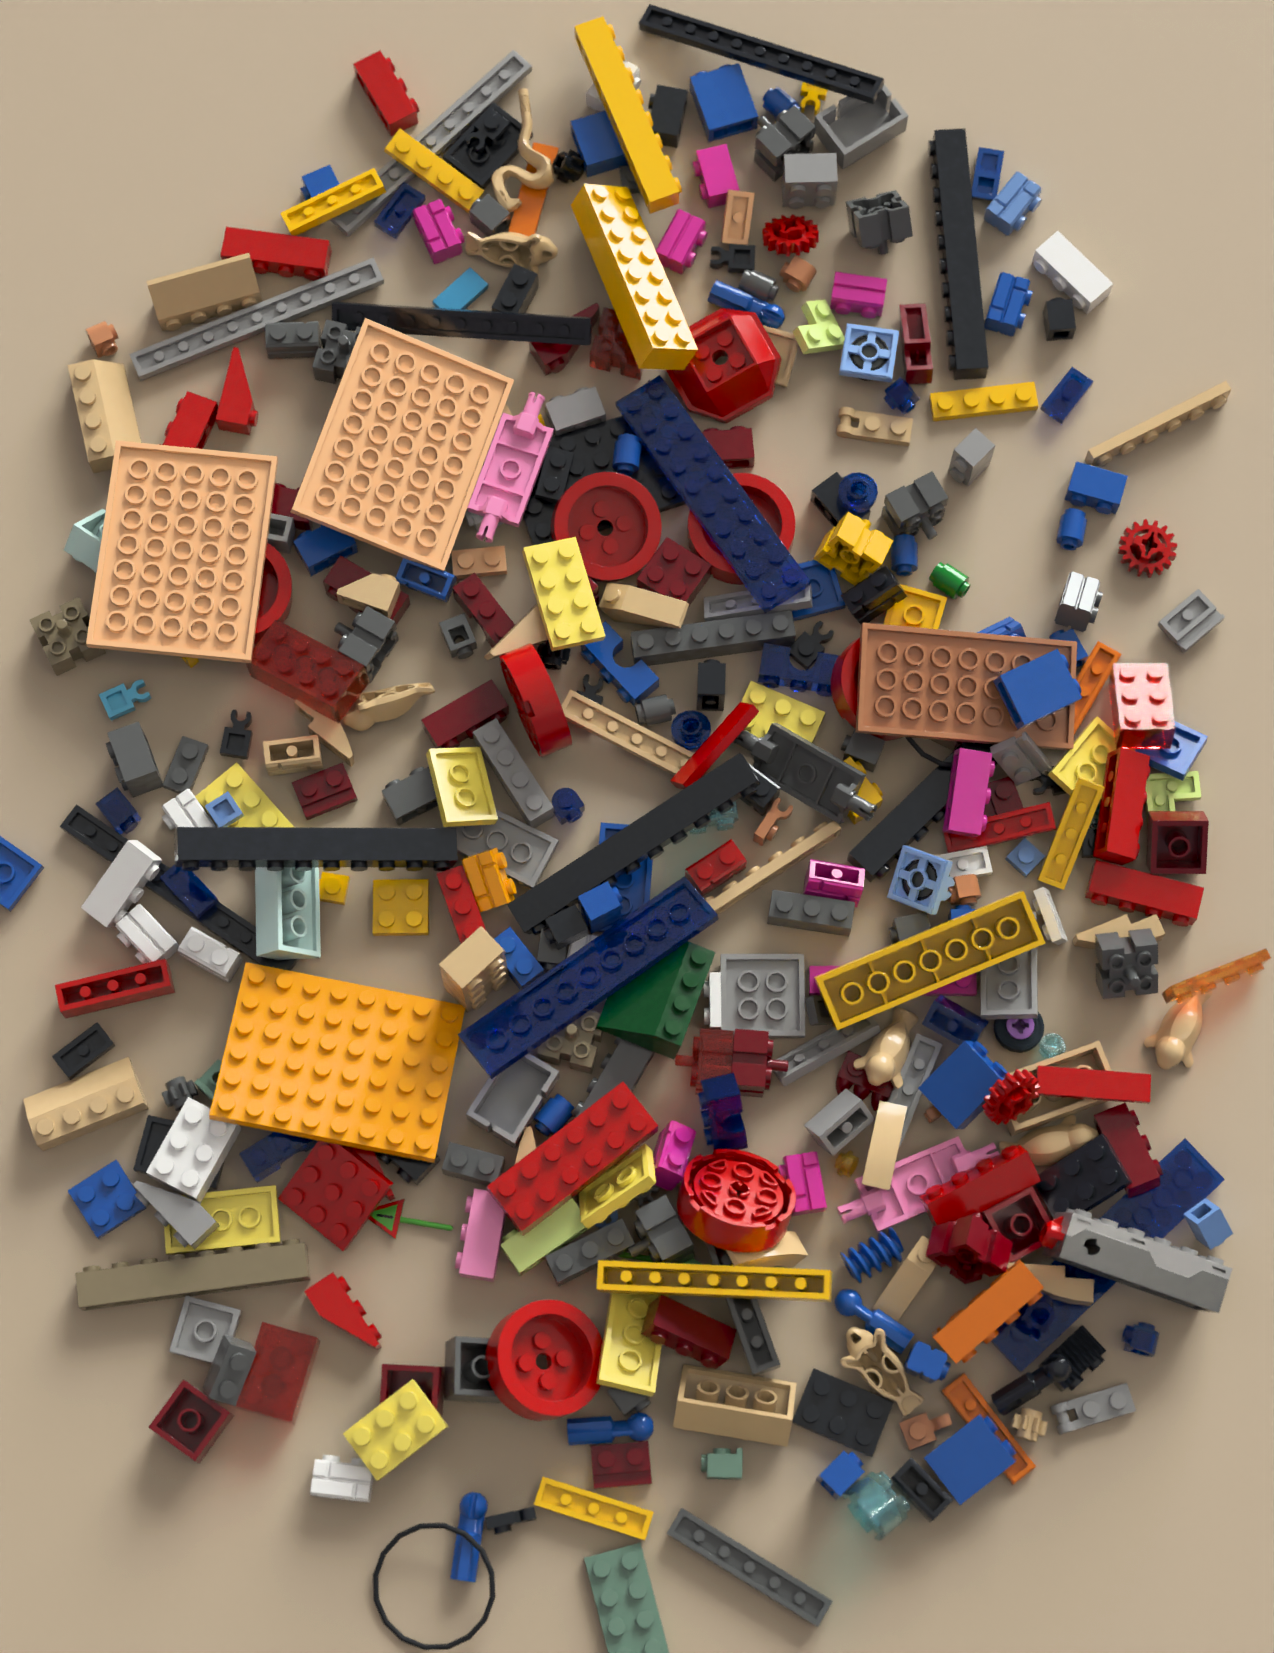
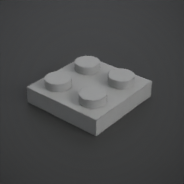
M185 1296L169 1352L212 1363L223 1335L235 1337L242 1311Z

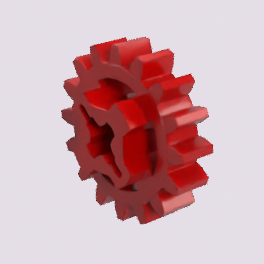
M792 214L790 218H786L784 215H781L779 219L772 218V223L766 222L765 228L762 229L763 245L768 246L769 252L776 250V255L782 253L787 257L791 253H795L797 256H800V252L809 253L810 248H816V243H819L818 225L813 224L812 219L805 221V216L798 217L795 214Z
M1144 519L1142 526L1135 521L1132 524V530L1130 528L1124 530V536H1121L1119 544L1122 546L1119 547L1118 554L1124 555L1120 561L1121 564H1130L1127 571L1130 572L1136 569L1138 577L1141 576L1142 572H1146L1147 577L1151 578L1153 571L1160 576L1164 571L1163 568L1169 569L1171 567V561H1174L1177 555L1173 552L1177 548V543L1171 542L1175 536L1174 533H1165L1168 526L1165 525L1160 529L1157 520L1154 521L1153 525H1149L1147 519ZM1148 541H1149V542H1150V544H1149L1150 549H1149V552H1148L1147 556H1145V552H1146V550H1145L1146 547H1145V546L1147 545V543H1148Z
M1016 1069L1013 1075H1010L1009 1072L1006 1073L1005 1079H998L989 1088L990 1095L984 1097L986 1102L982 1105V1108L985 1110L984 1114L992 1122H995L996 1125H999L1001 1122L1006 1125L1010 1119L1016 1121L1020 1113L1026 1114L1030 1107L1034 1105L1032 1100L1039 1096L1036 1091L1041 1088L1038 1084L1039 1081L1026 1069L1021 1072L1019 1069Z

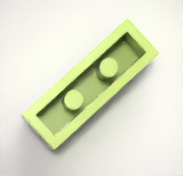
M572 1198L524 1236L517 1229L509 1232L502 1238L504 1243L500 1246L521 1277L543 1262L545 1256L563 1248L589 1229L581 1222L580 1208Z

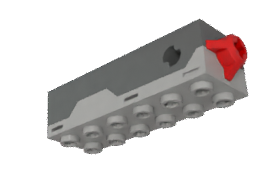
M1067 1208L1066 1212H1056L1054 1219L1045 1223L1041 1229L1039 1241L1045 1247L1042 1255L1044 1257L1198 1311L1220 1312L1232 1268L1223 1265L1224 1260L1209 1255L1207 1257L1197 1255L1198 1251L1188 1247L1171 1246V1241L1163 1238L1147 1236L1144 1238L1145 1232L1130 1227L1128 1229L1117 1228L1119 1223L1105 1218L1091 1219V1213L1080 1209L1072 1210Z

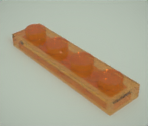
M1265 948L1171 985L1162 993L1166 1004L1175 1000L1178 1004L1191 999L1193 997L1192 994L1200 991L1201 994H1205L1216 989V984L1224 981L1225 985L1239 980L1241 978L1240 975L1248 972L1250 976L1264 969L1263 964L1271 959Z

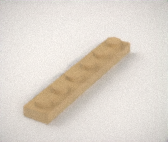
M1224 381L1089 449L1085 457L1086 463L1091 466H1104L1114 456L1120 453L1126 455L1142 442H1145V444L1152 442L1165 430L1168 432L1174 431L1181 426V422L1189 418L1193 421L1201 417L1205 410L1211 407L1217 409L1227 402L1231 391L1227 381Z
M571 689L561 705L567 721L672 775H675L694 754ZM713 764L703 776L711 772L716 764Z
M827 821L819 824L813 830L814 834L807 838L802 836L796 839L790 845L792 848L784 853L782 851L776 852L768 859V864L761 868L759 866L753 867L745 874L746 878L737 883L734 880L722 889L723 893L714 898L711 895L699 904L700 908H698L697 916L703 924L713 919L840 836L841 827L835 821L829 824Z

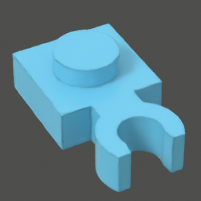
M142 679L135 681L128 690L123 683L98 694L111 721L136 710L133 705L134 702H147L151 699L149 692L138 694V690L146 686Z

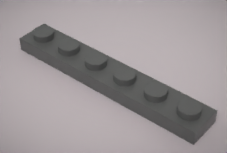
M681 1508L666 1533L816 1627L819 1626L833 1602Z

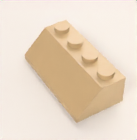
M249 253L146 281L162 331H174L190 323H203L208 318L215 316L224 317L230 315L233 311L245 309L262 302Z
M93 359L67 365L88 462L93 473L111 470L116 441L141 443L124 364Z
M130 1057L23 1099L30 1128L37 1146L42 1151L149 1109Z
M683 1364L673 1428L788 1447L793 1420L796 1383Z

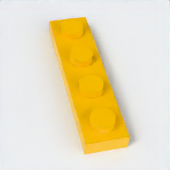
M402 129L397 131L384 149L385 153L467 213H469L471 205L484 193L482 188Z
M372 168L280 214L290 234L297 236L386 193V190L375 168Z
M1035 382L930 393L929 396L933 422L1038 409Z
M1081 777L1077 778L1037 878L1039 881L1064 890L1104 791V786Z
M542 1477L534 1502L535 1506L643 1541L646 1539L654 1513L653 1511L546 1477Z

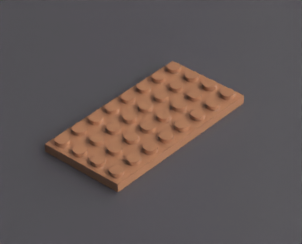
M862 623L860 626L855 733L998 744L1014 736L1019 738L1026 731L1039 748L1067 751L1073 749L1075 704L1017 730L993 681L1000 675L1056 649L1066 657L1069 663L1068 670L1072 678L1076 679L1077 642Z

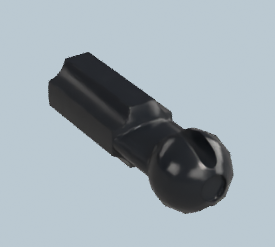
M1061 1354L1050 1355L1044 1361L1043 1366L1032 1373H1025L991 1395L992 1402L1003 1416L1009 1414L1041 1394L1042 1390L1052 1383L1066 1381L1071 1375V1362Z

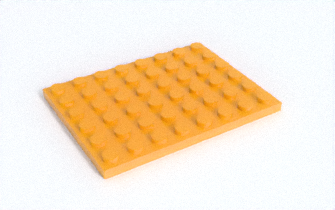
M246 962L209 1119L434 1163L465 1008L460 1004Z

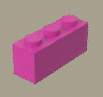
M959 748L954 751L942 832L977 837L981 835V831H985L987 815H984L985 804L989 803L991 797V788H988L989 777L993 776L995 761H991L992 753Z

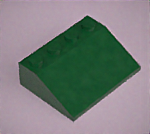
M632 933L596 1029L674 1060L684 1040L716 952L688 941Z

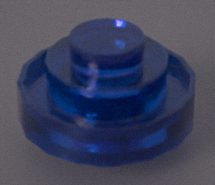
M860 472L845 476L838 488V499L841 505L848 511L855 513L869 510L875 504L878 495L874 479Z
M694 710L684 711L673 719L671 725L672 739L675 744L687 750H697L711 735L710 721L701 712Z

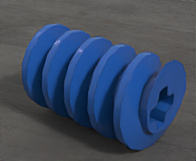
M889 1227L888 1236L883 1232L878 1233V1242L873 1237L868 1238V1247L860 1242L857 1244L858 1252L852 1247L847 1249L848 1257L840 1252L841 1258L852 1278L858 1283H862L861 1273L864 1272L869 1278H872L871 1268L874 1267L881 1273V1263L884 1262L891 1268V1258L893 1257L901 1263V1253L904 1252V1248L894 1229Z

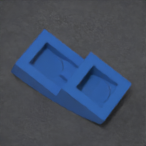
M979 147L971 190L973 198L993 201L997 196L1004 151Z

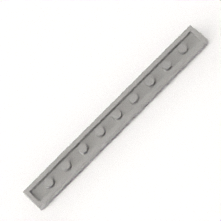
M513 50L420 133L415 140L437 156L440 155L493 102L496 104L532 71V66ZM395 159L390 160L377 172L386 193L330 219V221L349 237L416 175Z
M371 258L129 355L140 381L265 332V323L290 322L328 307L333 302L343 301L383 285L384 280L374 258Z

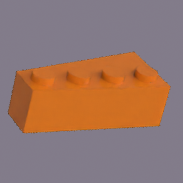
M1020 1259L1008 1268L1006 1273L996 1278L989 1285L990 1288L984 1289L972 1298L967 1304L968 1307L962 1308L953 1314L946 1322L947 1325L941 1328L939 1326L932 1332L933 1338L956 1364L960 1360L963 1363L970 1360L977 1353L974 1349L982 1341L988 1344L999 1334L996 1330L1004 1322L1010 1325L1021 1315L1018 1310L1026 1303L1031 1306L1043 1296L1040 1292L1044 1288L1043 1285Z

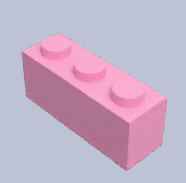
M474 1189L473 1196L468 1195L465 1212L470 1213L468 1224L463 1223L460 1240L465 1241L463 1252L458 1251L455 1269H460V1277L494 1282L506 1214L488 1191Z

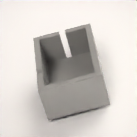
M885 85L881 89L874 105L846 96L838 101V107L833 104L815 115V134L829 153H836L837 163L842 170L906 131L908 114L895 98L891 100L892 94Z
M510 1043L467 1111V1120L488 1133L493 1128L495 1137L516 1149L522 1139L525 1128L531 1125L534 1117L544 1104L543 1097L547 1099L559 1080V1071L515 1044Z

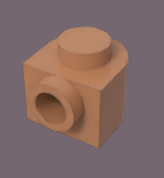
M794 255L790 263L785 262L779 276L783 277V283L790 290L799 292L807 290L817 271L810 263Z
M103 321L85 329L98 358L112 355L118 350L115 340L119 337L113 324L107 325Z
M968 874L953 877L955 885L949 887L948 892L951 893V897L947 901L951 905H976L977 900L982 897L977 875Z

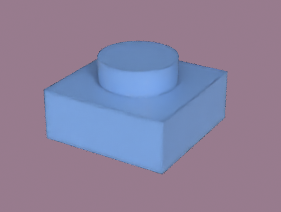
M228 791L205 805L206 810L218 827H228L244 816Z
M1024 838L1006 856L1005 860L1026 878L1045 858V855Z

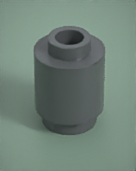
M746 269L738 289L768 302L769 299L772 301L775 299L779 286L776 285L777 279L754 269L752 271Z
M666 694L640 700L641 703L634 704L639 725L646 724V726L672 721V715L676 714L674 701L672 698L668 699Z

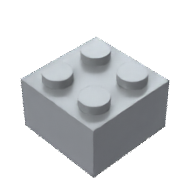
M836 153L784 154L782 169L783 207L799 209L804 206H815L817 208L834 206L838 184Z

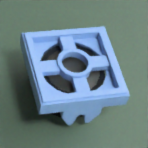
M847 323L839 375L855 377L864 381L876 380L891 383L899 331Z
M903 845L887 898L926 913L937 915L940 902L951 897L948 889L955 885L953 878L949 875L953 862Z

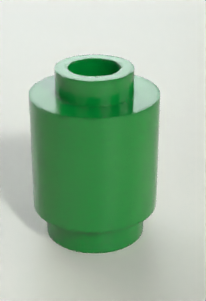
M942 562L938 563L929 577L935 588L954 600L958 597L963 598L971 586L968 583L969 577L948 563L946 565Z

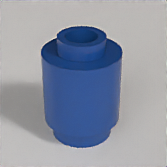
M780 87L770 88L762 98L764 101L763 108L775 118L783 110L788 111L794 105L801 111L798 102Z
M621 434L618 436L614 446L612 464L613 469L617 473L630 476L639 470L641 455L639 437L633 434Z
M1069 508L1061 515L1056 541L1063 549L1075 550L1083 545L1087 525L1084 511Z
M897 535L891 544V570L899 576H910L912 572L918 569V543L915 542V537L912 535Z
M556 1094L554 1098L550 1097L534 1117V1120L537 1122L534 1127L546 1137L549 1134L554 1135L570 1119L574 1106L559 1094Z

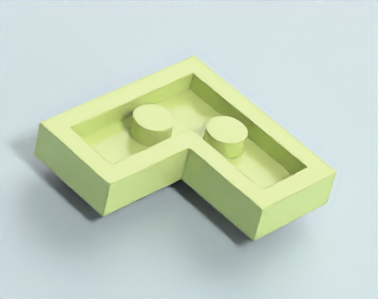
M826 299L805 302L801 309L809 325L798 326L793 331L802 353L810 354L843 349L845 337Z
M1189 771L1183 781L1166 773L1149 775L1145 788L1147 793L1145 802L1147 825L1148 811H1175V802L1201 799L1198 771Z

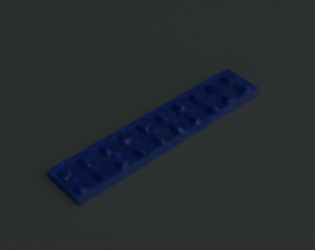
M660 375L616 402V408L637 437H639V440L765 614L810 586L811 581Z
M684 876L460 1032L458 1037L487 1075L493 1079L719 920L718 914Z
M1184 1138L1159 1162L1163 1175L1160 1176L1159 1187L1128 1198L1127 1194H1125L1099 1219L1105 1218L1119 1223L1117 1228L1128 1229L1130 1227L1145 1232L1144 1238L1145 1236L1164 1238L1185 1218L1183 1215L1185 1212L1205 1199L1225 1179ZM1055 1260L1050 1265L1065 1266V1278L1094 1279L1093 1303L1090 1306L1069 1304L1043 1295L1033 1305L1029 1306L1026 1303L1018 1310L1021 1315L1010 1325L1004 1322L996 1329L999 1334L991 1342L1021 1373L1116 1282Z

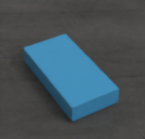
M469 268L433 300V305L436 308L465 310L489 288L488 283L473 269Z

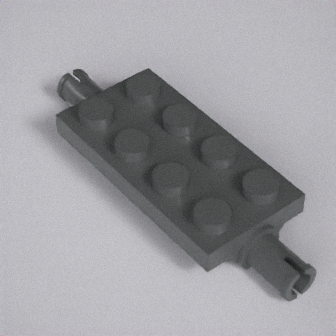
M777 722L771 724L764 737L759 738L744 729L739 734V737L733 741V743L751 752V755L754 757L753 767L781 787V790L839 824L844 823L850 810L863 817L866 821H870L875 815L871 811L876 812L877 806L858 796V791L866 774Z

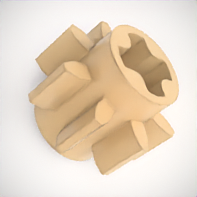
M1021 1408L1020 1415L1014 1414L1010 1428L1017 1430L1015 1437L1030 1442H1037L1038 1436H1045L1048 1422L1041 1420L1043 1413Z

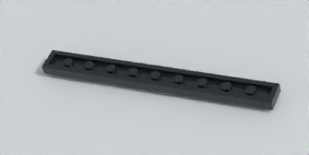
M649 4L639 22V29L873 105L884 86V78Z
M347 302L332 303V321L347 324L348 331H356V328L361 327L364 319L367 318L400 333L410 335L588 346L592 344V317Z
M77 804L60 825L62 830L110 863L114 861L128 841V839ZM162 862L158 866L160 871L152 881L148 880L145 884V887L259 965L291 971L299 961V959L275 960L256 956V927Z

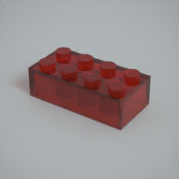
M278 620L273 622L253 648L252 662L246 663L250 676L294 700L297 699L309 708L337 723L342 720L370 682L364 665Z

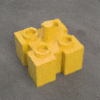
M847 512L839 520L837 526H833L824 536L813 559L830 570L833 568L842 572L840 577L855 586L882 565L893 540L876 529L870 531L871 523L869 520H862L858 516Z

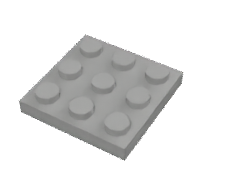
M804 954L720 955L721 1038H733L735 1029L769 1031L768 1038H805Z

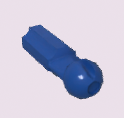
M718 280L713 284L707 300L709 303L721 308L754 312L763 326L774 329L782 326L785 319L784 311L780 306L767 303Z
M853 1289L841 1290L834 1299L835 1307L841 1315H856L865 1322V1329L873 1335L877 1328L883 1329L885 1331L886 1345L899 1354H902L914 1336L913 1332L880 1309L871 1311L862 1305L859 1293Z
M640 1412L632 1414L628 1420L614 1421L611 1416L567 1419L569 1446L612 1443L615 1437L629 1436L634 1441H645L654 1432L653 1420L646 1413Z
M470 1492L462 1497L459 1504L458 1529L466 1531L481 1545L488 1502L481 1493ZM458 1534L456 1535L450 1579L476 1582L480 1552L463 1536Z

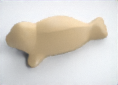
M467 232L466 235L467 255H481L488 261L512 268L514 264H517L537 273L538 276V265L554 259L558 253L557 247L549 238L538 234L526 236L516 232H503L486 238H480L472 232Z
M430 682L398 685L372 692L353 694V700L357 704L352 710L344 714L343 722L354 730H367L377 722L388 721L402 716L420 697L435 693V689Z
M1189 980L1185 997L1169 1009L1162 1020L1158 1032L1147 1037L1144 1041L1145 1047H1155L1157 1064L1161 1069H1170L1181 1061L1187 1068L1193 1065L1191 1050L1202 1027V1005L1212 995V991L1208 987L1201 986L1196 981Z
M895 1008L892 1024L882 1029L875 1036L864 1057L854 1061V1068L856 1070L865 1069L870 1084L879 1086L884 1082L891 1081L896 1089L903 1085L901 1069L906 1062L910 1050L909 1030L919 1021L918 1016L908 1012L906 1009Z
M1070 1115L1065 1117L1062 1123L1058 1125L1046 1126L1029 1132L1016 1143L1000 1141L999 1150L1001 1153L1008 1146L1020 1144L1028 1151L1034 1165L1049 1166L1054 1165L1099 1136V1133L1095 1128L1087 1124H1075L1076 1116Z
M852 1327L847 1331V1349L850 1356L842 1358L840 1361L841 1365L844 1368L855 1369L873 1390L884 1397L896 1401L903 1416L910 1414L925 1399L922 1395L910 1389L908 1376L902 1363L885 1343V1331L877 1328L874 1335L866 1329Z

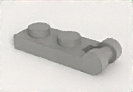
M1127 1383L1050 1406L1052 1414H1056L1059 1423L1057 1426L1059 1435L1136 1411ZM1074 1409L1077 1420L1070 1422L1067 1411Z

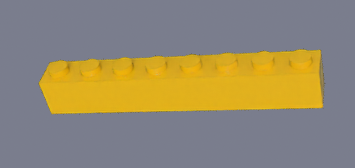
M604 16L574 26L575 41L649 214L679 204V193H682L681 184L678 178H673L671 174L672 164L668 155L664 156L661 151L663 148L661 138L658 133L654 134L652 130V117L649 111L645 112L642 107L644 104L642 94L639 89L635 90L633 86V73L623 63L625 56L621 46L617 47L614 42L616 36L612 25H607Z
M598 1260L597 1290L603 1293L831 1302L832 1272L831 1270Z

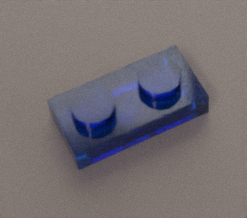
M403 182L375 219V226L397 239L413 218L412 211L422 206L425 202V195Z
M1071 367L1041 405L1040 410L1062 424L1091 388L1094 381L1074 367Z
M174 864L160 877L165 885L197 919L219 901L193 871H184L182 867H175Z

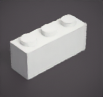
M1059 231L1054 233L1035 250L1032 262L1037 271L1041 274H1046L1058 291L1064 292L1072 299L1073 305L1077 309H1082L1088 314L1109 296L1113 283Z
M128 840L81 908L105 927H115L125 915H128L127 910L131 904H135L143 896V887L148 880L152 881L160 871L158 866L162 859L138 840Z

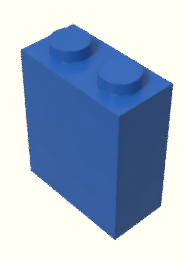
M739 63L733 65L725 64L709 72L700 71L690 77V92L708 143L757 129L758 114Z
M606 111L570 121L571 135L580 158L584 160V171L587 178L628 165Z
M1058 649L1010 670L993 681L1017 730L1082 699L1081 687L1078 681L1072 678L1068 670L1069 663L1066 657L1060 654Z
M964 1041L918 1087L955 1129H965L984 1110L982 1105L986 1103L984 1097L991 1093L989 1088L998 1079L1004 1080L1007 1073L1001 1064L996 1061L993 1063L986 1056L988 1054L987 1049L978 1041H975V1043L973 1041Z
M979 1414L924 1457L959 1505L1017 1461L1014 1458V1455L1017 1453L1007 1439L1002 1442L995 1432L999 1429L989 1416L984 1418Z

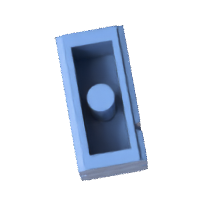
M1019 171L1016 172L986 208L985 221L993 227H997L1006 236H1009L1014 229L1019 231L1027 219L1024 216L1029 210L1034 212L1042 201L1039 198L1042 190L1041 187L1032 180H1028Z

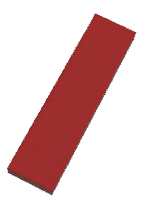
M740 702L674 775L670 782L676 788L685 789L699 780L756 717L759 710L753 704Z
M1047 802L987 817L985 831H981V835L977 837L943 832L947 851L951 853L983 846L988 847L1057 829L1051 804Z
M1039 1065L1036 1067V1078L1041 1086L1036 1091L1039 1096L1150 1103L1151 1074Z

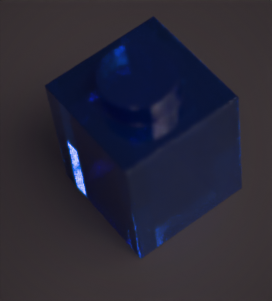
M118 787L95 803L105 819L119 834L131 832L137 827L138 821L141 820L138 812Z

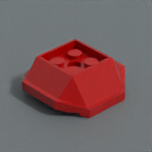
M720 308L689 326L698 350L684 370H666L689 412L727 424L773 397L782 359L756 313ZM725 356L728 358L726 363L722 365L715 364L716 360L720 357Z

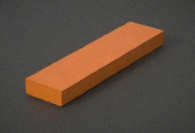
M536 142L532 146V149L548 157L553 165V161L559 153L558 147ZM530 163L527 164L526 171L530 173L537 172L534 166ZM522 183L518 195L522 204L514 210L508 232H516L526 236L536 234L549 187L533 189Z
M1099 641L1076 677L1081 687L1082 699L1075 703L1074 735L1122 655Z
M965 1373L941 1390L965 1424H968L979 1414L984 1418L989 1416L999 1429L995 1432L1002 1442L1007 1439L1017 1453L1014 1455V1458L1017 1461L1003 1471L1012 1485L1036 1467Z

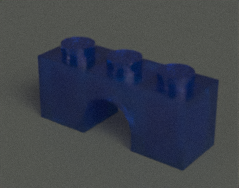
M764 643L758 682L770 688L785 686L790 687V690L795 692L809 690L817 692L820 696H832L831 675L839 655L818 652L816 663L812 668L799 670L790 662L791 647Z
M734 1073L701 1080L702 1092L697 1094L701 1110H704L700 1111L703 1126L706 1128L703 1129L706 1145H712L713 1150H741L748 1148L746 1130L740 1114L743 1112L741 1094Z
M273 1132L239 1153V1155L258 1183L279 1170L281 1164L294 1154L301 1151L306 1153L311 1150L318 1140Z

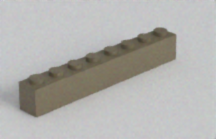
M289 1239L282 1241V1245L271 1247V1243L255 1244L254 1249L243 1250V1247H230L225 1249L226 1253L214 1254L213 1250L197 1252V1257L186 1258L185 1254L169 1256V1261L157 1262V1258H147L140 1260L139 1265L129 1266V1262H118L111 1264L112 1268L101 1270L100 1266L84 1267L83 1272L75 1273L78 1307L85 1311L182 1298L185 1296L308 1281L311 1279L307 1246L304 1242L300 1243L299 1239Z

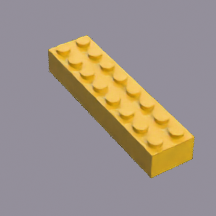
M583 184L573 200L571 208L639 369L684 370L698 348L629 188Z
M1019 891L814 977V980L835 1029L840 1030L1043 945L1045 940L1024 891Z

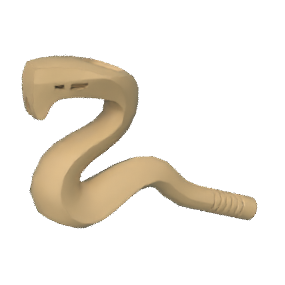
M525 88L518 90L522 118L518 150L520 155L537 169V172L530 173L518 166L508 165L500 167L493 173L492 186L496 200L509 213L520 207L522 203L519 198H510L505 186L507 178L515 177L521 183L533 189L547 188L555 180L551 160L532 149L529 145L533 124L528 89Z

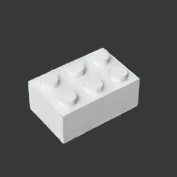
M188 1097L146 1173L157 1182L201 1204L242 1128L237 1124L209 1119L211 1108Z

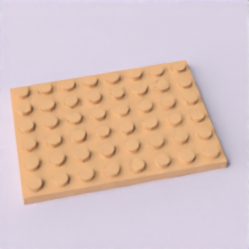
M365 318L291 513L405 559L444 571L514 380Z
M116 441L86 640L87 647L251 663L278 457Z

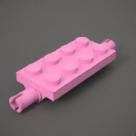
M529 392L524 410L519 415L502 414L468 505V512L484 516L476 534L479 540L483 541L484 537H486V542L491 543L499 522L518 528L520 526L554 434L553 428L543 426L538 419L542 404L545 401V397L541 394H538L537 398H535L536 393Z
M959 1136L897 1161L894 1167L890 1190L861 1184L863 1176L856 1178L854 1181L860 1193V1198L838 1206L837 1211L839 1215H842L841 1220L843 1224L867 1214V1216H870L878 1233L926 1213L919 1196L925 1194L929 1187L937 1184L942 1185L950 1181L954 1174L961 1171L967 1172L975 1168L979 1161L986 1158L992 1159L998 1156L999 1152H993L996 1149L993 1142L975 1151H966Z

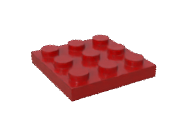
M318 1140L278 1199L340 1250L345 1251L394 1183L348 1146Z

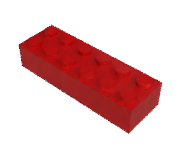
M621 1082L487 1186L488 1192L522 1236H524L658 1132V1125L627 1085Z

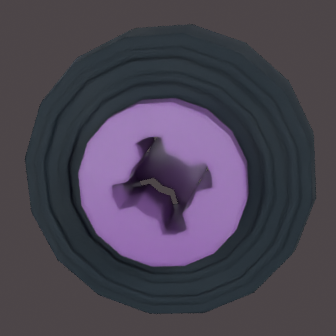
M1039 1012L1038 1018L995 1019L994 1033L1002 1047L1011 1052L1022 1053L1030 1051L1039 1044L1044 1034V1022Z

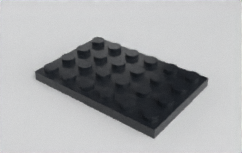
M651 407L554 436L551 439L550 447L574 452L565 488L566 491L575 482L588 475L600 472L617 473L612 467L615 442L621 434L636 435L639 437V443L641 444L639 470L629 477L641 483L650 492L658 506L659 512L686 505V498ZM544 461L523 515V521L532 546L553 542L551 519L557 503L535 499ZM601 521L597 526L598 532L612 528L611 524L608 521Z

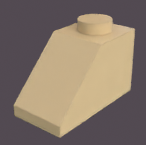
M373 573L339 588L336 594L338 602L361 611H364L368 606L390 619L401 589L399 582L393 576L388 574L380 576Z

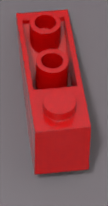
M332 1272L304 1291L322 1319L376 1350L381 1348L378 1342L382 1338L381 1334L373 1323L368 1326L363 1319V1316L367 1313L358 1299L352 1302L347 1292L351 1288L343 1276L337 1278Z

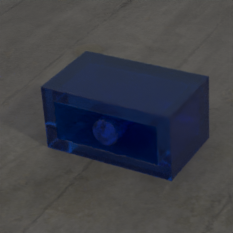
M941 994L934 1000L922 1022V1025L959 1046L964 1041L979 1042L989 1024V1021L981 1020V1017Z

